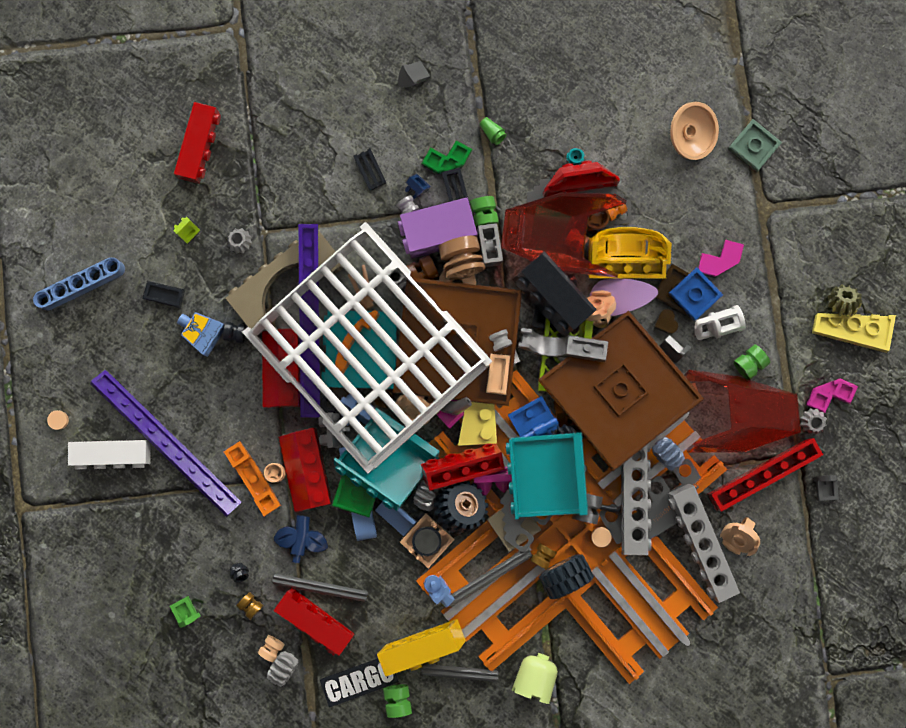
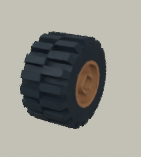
M470 481L455 483L441 490L440 494L437 495L435 499L437 502L434 503V508H437L434 513L435 516L438 515L439 517L437 519L438 523L442 522L444 529L449 528L448 532L453 533L456 531V534L465 533L478 527L485 520L484 516L488 513L485 510L488 508V503H485L487 498L485 495H482L481 492L483 491L481 488H476V484L470 485Z
M583 554L571 556L551 566L539 576L550 599L564 597L585 586L594 578Z

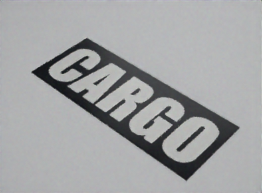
M378 658L319 679L329 707L399 682L396 673L385 677Z

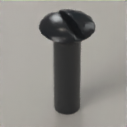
M601 504L599 510L616 513L619 517L621 506L616 508Z

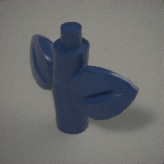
M297 515L296 529L286 526L279 529L274 536V541L280 547L292 548V562L300 563L305 549L309 552H321L328 548V543L320 532L309 531L310 517Z

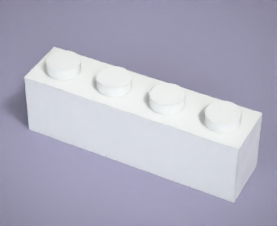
M148 440L68 442V466H75V469H87V465H94V469H106V465H113V468H125V464H132V468H144V464H150V442Z

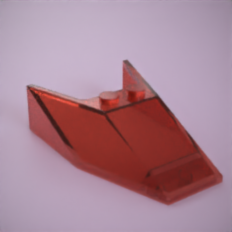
M560 192L506 209L501 248L530 261H533L545 251L563 272L618 278L617 273L597 264H592L584 258L587 221L589 216L625 205L627 200L617 194Z
M688 370L684 374L688 381H710L725 386L728 389L731 428L729 430L694 442L687 448V453L747 452L801 432L797 394L739 376Z

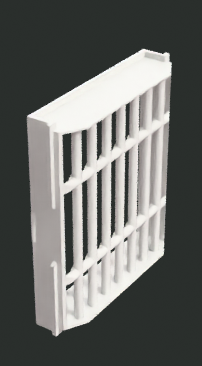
M365 222L360 226L361 232L349 239L264 315L252 329L247 327L242 333L287 383L292 382L323 417L322 423L362 468L369 473L377 468L489 367L492 360L447 311H441L428 294L410 277L411 271ZM367 237L391 261L384 270L360 245ZM353 249L377 275L369 283L345 258ZM338 263L362 287L355 296L330 271ZM396 268L447 323L440 331L433 326L389 277ZM323 276L347 300V303L340 309L315 284ZM381 282H384L433 337L423 344L379 296L374 288ZM309 289L331 312L332 316L326 322H323L301 298ZM366 295L371 297L417 348V351L410 358L359 303ZM294 302L318 328L310 336L286 311ZM352 308L356 310L401 360L403 364L395 371L344 316ZM278 316H281L303 341L297 348L293 349L271 324ZM337 321L340 322L388 376L380 385L332 333L330 328ZM264 329L268 331L288 354L281 362L257 336ZM451 330H454L480 359L472 368L444 338ZM323 334L373 389L365 398L315 343ZM437 343L443 347L465 372L459 380L456 381L429 351ZM307 348L317 356L358 402L351 411L342 404L301 358L300 354ZM424 356L451 386L443 394L437 390L415 365L421 357ZM294 361L342 414L343 418L335 424L286 369L290 363ZM408 369L436 399L429 407H426L400 378ZM394 383L421 413L413 421L385 392L391 384ZM378 396L406 426L399 434H396L370 405ZM365 410L391 439L383 448L355 418L361 411ZM348 423L376 453L369 461L341 431Z

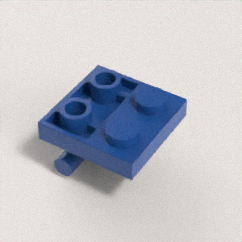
M542 396L508 414L520 437L551 435V430H556L557 426H559L557 419L552 415Z

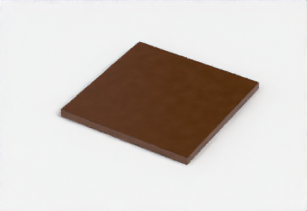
M412 278L436 303L441 311H447L489 358L491 354L510 356L506 395L486 393L489 367H487L452 400H461L467 397L471 402L509 406L522 290ZM406 280L405 295L433 326L440 331L447 323L414 286ZM403 304L402 321L425 344L433 336ZM507 329V337L511 340L512 345L494 351L493 341H490L489 336ZM451 330L444 337L471 368L480 361L454 330ZM400 331L398 346L410 358L417 351V348ZM439 343L429 350L456 381L465 374L462 368ZM424 356L415 363L441 394L451 387ZM398 357L396 361V369L403 364ZM409 369L400 376L402 381L415 395L433 397ZM394 384L393 393L403 394L402 391Z
M629 310L592 338L608 342L605 362L567 357L538 380L612 471L619 468L704 400Z

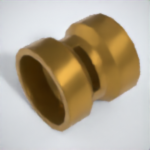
M540 543L537 547L538 551L532 556L531 561L547 570L550 566V560L557 553Z
M251 592L236 605L239 610H243L246 613L245 616L249 620L264 606L261 602H257L254 599V595Z

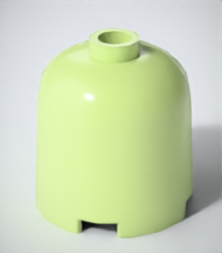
M538 653L537 656H527L521 663L512 691L530 699L535 697L540 699L539 702L549 704L557 678V667L549 661V656Z

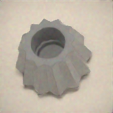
M235 228L233 232H229V236L226 238L228 241L226 245L230 247V251H234L236 254L239 252L243 254L252 245V237L249 235V231H244L243 228L239 230Z
M810 408L800 418L802 421L800 425L803 427V431H807L809 435L812 433L817 435L819 432H823V428L827 426V418L824 417V412H820L818 408L815 410Z

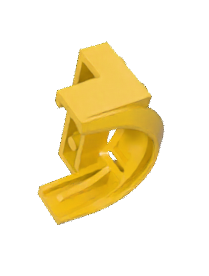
M617 227L602 230L592 238H589L588 277L666 278V266L671 264L672 243L663 234L645 228ZM646 240H647V241H648V251H647V254L645 255ZM611 256H642V257H611Z

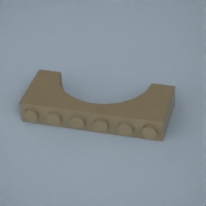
M318 230L320 266L335 253V250ZM293 241L288 246V250L274 256V261L261 266L256 275H250L243 281V285L239 288L235 287L228 292L227 301L249 328L252 329L266 315V296L276 278L289 269L299 267V241ZM338 263L330 271L335 275L343 269V266Z

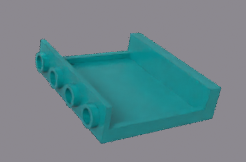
M329 310L327 315H324V322L332 316ZM348 311L344 315L353 326L362 318L356 311ZM378 311L380 315L376 322L397 344V326L384 312ZM339 321L330 328L332 333L342 343L348 331ZM363 327L360 334L395 371L396 355L372 328L369 331ZM323 335V345L326 346L325 355L335 365L338 350ZM355 340L349 350L350 353L380 385L388 376ZM349 365L344 376L355 388L372 389L359 373ZM325 367V372H322V381L328 388H344ZM394 383L391 384L387 389L393 390Z
M378 408L375 409L396 434H399L405 428ZM371 418L364 428L383 448L391 439ZM359 434L352 441L368 461L376 455L374 450ZM413 434L377 468L369 473L362 468L347 450L344 451L339 459H334V467L340 475L348 476L354 485L365 488L371 497H377L382 500L385 507L398 511L423 478L421 464L426 463L430 459H438L439 450L416 434Z
M582 433L514 437L509 439V443H506V453L510 455L511 462L507 463L508 475L512 474V482H509V492L514 497V502H511V514H515V519H519V517L564 514L588 515Z

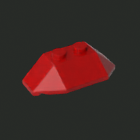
M588 160L581 162L580 165L565 164L558 169L545 187L543 198L618 186L620 178L598 162L592 163V161Z

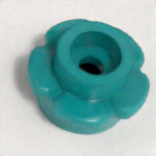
M573 148L567 153L566 159L573 166L580 165L585 160V154L582 150Z

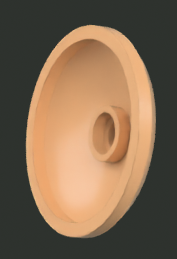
M690 102L680 107L672 119L670 128L671 141L678 154L689 160H698L706 157L714 149L718 140L719 126L713 110L701 102Z

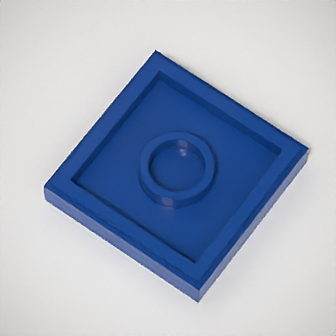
M697 267L668 293L693 321H696L723 296Z

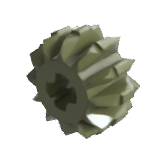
M843 284L839 287L835 286L828 296V307L833 308V313L838 312L839 316L845 314L847 317L851 314L855 315L862 305V294L857 293V288L852 289L850 285L848 287H845Z

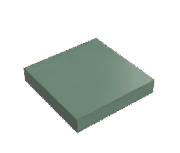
M752 119L728 149L758 172L782 142Z

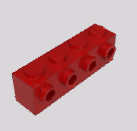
M197 102L193 103L174 175L178 179L200 184L201 179H204L206 173L205 163L209 161L211 155L210 145L214 143L216 137L215 127L219 125L221 115L216 107Z
M492 443L485 444L477 449H466L463 453L448 454L441 459H430L426 463L421 464L424 482L429 491L505 470L502 451L496 444Z

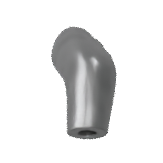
M465 397L455 402L450 401L440 411L451 415H459L469 408L472 403L469 398Z

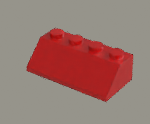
M292 328L276 329L293 349L300 345V337ZM262 331V342L281 362L288 354L268 331ZM262 355L263 408L300 407V391L292 382L287 383ZM293 361L286 369L300 384V367Z
M309 428L280 436L279 442L294 511L298 512L332 504L317 429Z

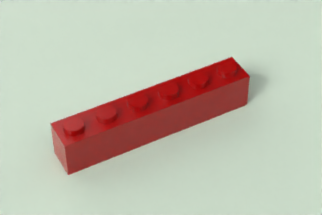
M808 438L709 492L707 495L716 511L721 512L823 456V453L815 439Z

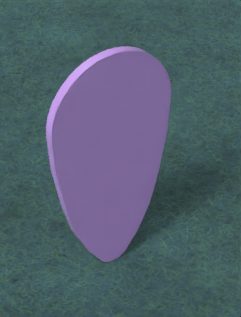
M621 278L601 280L591 290V292L609 291L611 296H614L616 309L610 315L611 317L622 315L628 310L631 312L650 303L658 295V290L648 283Z

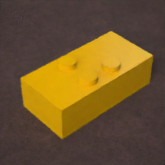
M458 619L388 643L377 653L386 677L409 668L411 671L422 667L421 664L426 662L429 664L436 663L440 660V657L459 651L466 640Z

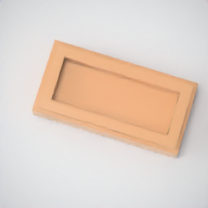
M491 354L490 359L492 362L489 364L486 393L506 395L510 356Z

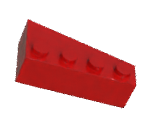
M294 588L286 592L273 610L292 623L297 629L310 635L313 641L326 646L325 649L332 655H340L355 635Z

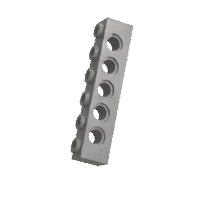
M650 443L639 451L641 457L638 461H634L631 457L621 465L623 555H648V551H651V539H648V531H651V519H648V511H651V500L648 499L651 481L647 479V472H650L651 469L650 460H647V452H650ZM634 470H638L641 474L638 481L633 480L631 477ZM635 489L641 493V497L637 501L632 498V492ZM638 509L641 512V518L635 521L632 518V512ZM635 529L641 531V538L639 540L632 538V532Z
M686 484L669 492L670 499H668V503L678 516L676 517V522L684 530L685 535H683V538L693 551L691 557L699 565L700 570L698 572L701 579L708 586L706 591L710 599L720 603L739 594L740 591L695 486ZM689 503L690 510L684 513L683 508ZM697 521L698 526L695 530L692 531L691 525L693 522ZM705 539L704 547L699 548V542ZM712 557V564L707 566V559ZM720 575V581L714 583V578Z

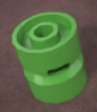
M493 196L479 197L470 201L472 212L475 213L473 220L476 228L481 225L499 224L497 212L494 211L496 204Z
M755 344L746 351V356L741 355L733 361L735 368L747 380H751L756 376L758 369L763 370L771 363L767 354Z
M398 684L383 688L384 700L388 701L385 706L388 718L412 714L411 702L407 700L410 696L408 684Z

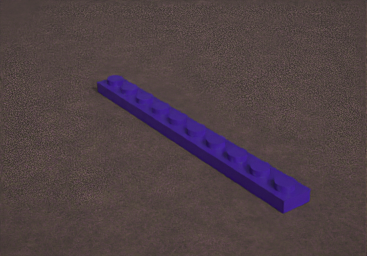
M298 224L299 284L319 267L318 224ZM309 289L301 298L319 317V299ZM299 308L300 327L310 336L318 328ZM318 338L315 341V343L320 348V341ZM307 348L300 356L320 378V360ZM300 368V385L320 406V390ZM300 392L301 417H320L318 411Z
M104 370L91 380L90 384L226 517L242 503L111 374Z

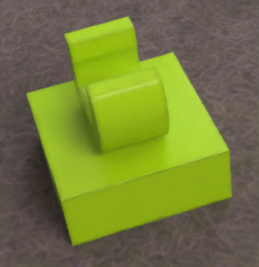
M186 217L181 219L182 222L178 226H174L175 229L173 231L188 244L200 229Z

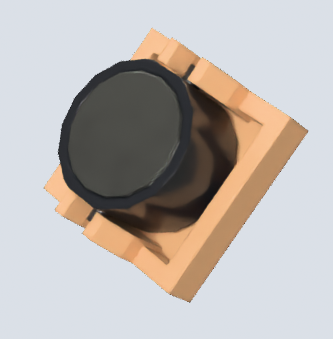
M426 513L400 543L417 560L429 568L455 539Z

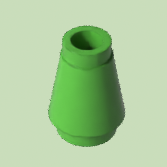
M488 117L484 118L479 124L489 141L495 145L500 144L507 136L505 129Z

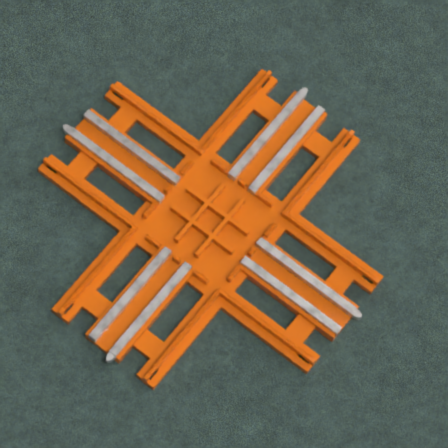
M517 370L513 372L511 395L513 398L510 399L509 406H502L499 409L495 405L496 445L502 451L505 467H507V463L511 462L510 455L506 453V443H509L510 438L520 437L508 414L539 398ZM688 412L650 442V452H647V460H650L651 469L650 472H647V479L652 480L668 470L657 460L652 451V447L659 439L667 437L676 443L681 452H683L685 459L691 460L701 476L699 481L695 483L699 486L696 491L700 494L727 469L723 465L724 463L719 461L715 455H712L699 467L688 454L691 449L702 441L701 436L696 431H693L685 421L689 415ZM463 416L459 419V422L461 424L463 422ZM441 432L429 442L430 445L439 450L440 458H444L448 454L463 453L466 449H477L483 446H458V444L455 446L444 432ZM583 438L584 464L587 467L585 472L587 494L603 497V505L615 504L618 507L621 506V466L615 471H612L609 467L603 472L591 458L597 453L586 438ZM637 452L632 456V459L638 461L641 457L640 453ZM686 464L680 466V475L688 477L691 474V467ZM634 470L631 477L633 480L638 481L641 474L638 470ZM474 478L466 481H470L471 485L474 483ZM490 489L485 503H488V508L485 510L488 511L487 515L489 517L504 507L500 503L501 500ZM635 489L632 492V498L634 499L638 496L640 491ZM608 511L605 513L607 521L614 522L617 520L618 516L616 513ZM573 514L553 515L545 525H540L537 522L541 531L533 535L534 541L528 549L533 556L537 553V547L541 543L555 551L557 554L550 560L549 568L571 556L583 554L594 575V578L588 584L558 599L546 597L508 630L498 619L497 615L536 583L541 573L546 570L532 562L530 558L453 607L448 606L441 610L448 621L458 619L466 642L482 629L493 644L479 655V658L490 671H493L566 608L630 684L635 679L637 680L644 672L633 659V654L647 644L654 654L661 659L679 641L689 646L690 641L687 638L689 632L676 617L691 606L699 617L704 620L709 615H713V612L718 607L658 536L651 539V551H648V556L676 588L664 601H661L625 558L627 555L622 554V542L616 544L612 535L611 542L605 547H598L592 542L591 534L594 529L598 527L607 529L600 515L598 523L592 524L572 519ZM537 516L539 519L547 518V516ZM488 520L416 580L428 596L429 593L424 587V581L430 575L441 576L451 589L450 592L452 594L469 584L459 570L498 537ZM528 539L519 546H525L528 543ZM514 548L500 561H498L494 566H492L489 570L493 569L494 567L506 561L507 559L514 556L520 551L517 548ZM594 583L632 626L618 640L581 597Z

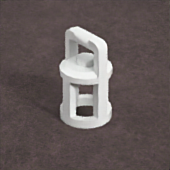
M738 305L720 312H711L708 317L695 322V336L698 340L712 336L717 339L723 335L737 331L741 332L746 329L745 319ZM732 317L733 324L721 327L720 320ZM706 324L708 331L702 333V325Z

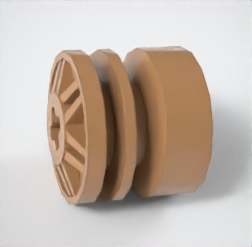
M469 235L454 238L438 246L441 260L449 261L443 266L444 270L447 271L445 273L446 279H464L485 270V265L481 262L483 257L481 255H473L480 250L477 236Z

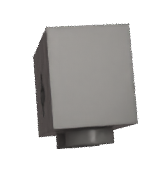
M497 223L478 226L476 231L480 246L479 253L483 257L481 262L484 263L485 268L500 266L503 262Z

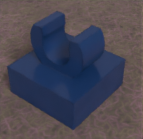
M416 174L409 177L406 181L408 186L405 188V191L408 192L412 188L415 191L413 199L421 194L426 193L431 186Z

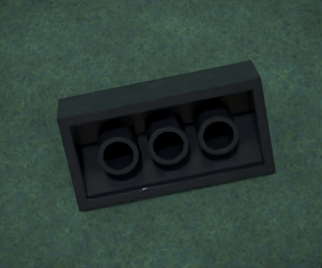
M545 251L525 266L512 279L517 287L525 293L563 337L575 330L597 310Z

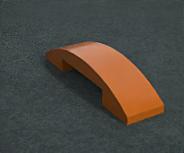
M376 310L369 313L375 321L380 315ZM363 318L354 325L359 333L363 327L369 331L371 330V327ZM348 332L342 344L350 350L355 339ZM338 351L335 366L344 375L350 363L344 360V357Z
M240 441L224 451L229 462L236 469L252 494L256 505L264 517L281 506L261 470Z

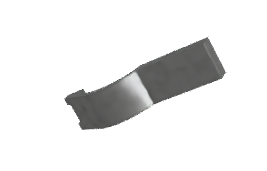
M521 328L523 339L522 343L519 342L518 348L547 357L568 356L599 362L606 361L607 341L570 335L562 338H552L539 335L532 329Z

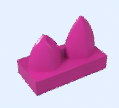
M505 467V470L474 478V483H476L477 489H482L483 492L481 493L483 496L489 493L492 482H495L502 492L508 490L509 482H512V474L508 475V467Z

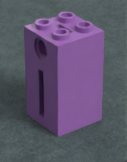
M468 197L401 214V221H398L401 236L406 237V239H403L405 252L410 254L411 259L439 252L438 246L448 240L469 235L477 236Z

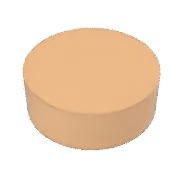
M57 410L49 414L47 422L52 429L62 430L68 425L69 418L65 412Z
M604 527L594 529L591 534L592 542L598 547L607 546L611 542L610 531Z

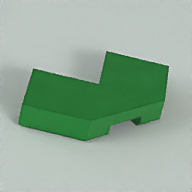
M457 140L447 156L430 147L421 165L437 174L464 167L472 149Z

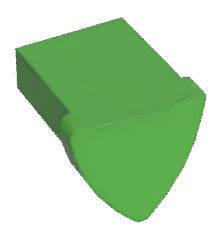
M189 596L170 606L180 628L194 622L201 616L200 613H197Z

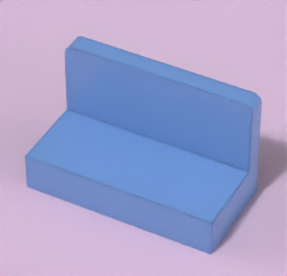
M381 503L375 510L403 536L417 522L401 507L396 511L393 508L388 509Z

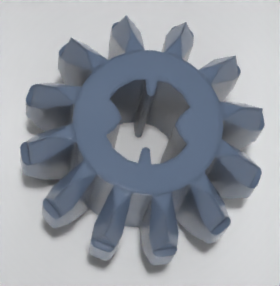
M667 437L659 439L652 447L653 454L657 460L668 470L672 471L678 468L685 460L680 448Z

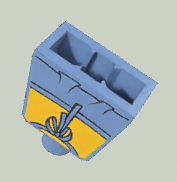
M196 312L192 318L182 314L177 321V324L185 328L181 336L207 357L223 334L225 326L219 321Z

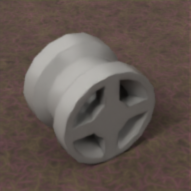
M411 195L403 198L396 204V207L402 211V214L419 210L418 205L414 204V199Z
M507 329L489 336L490 341H493L494 351L512 345L511 340L507 337Z

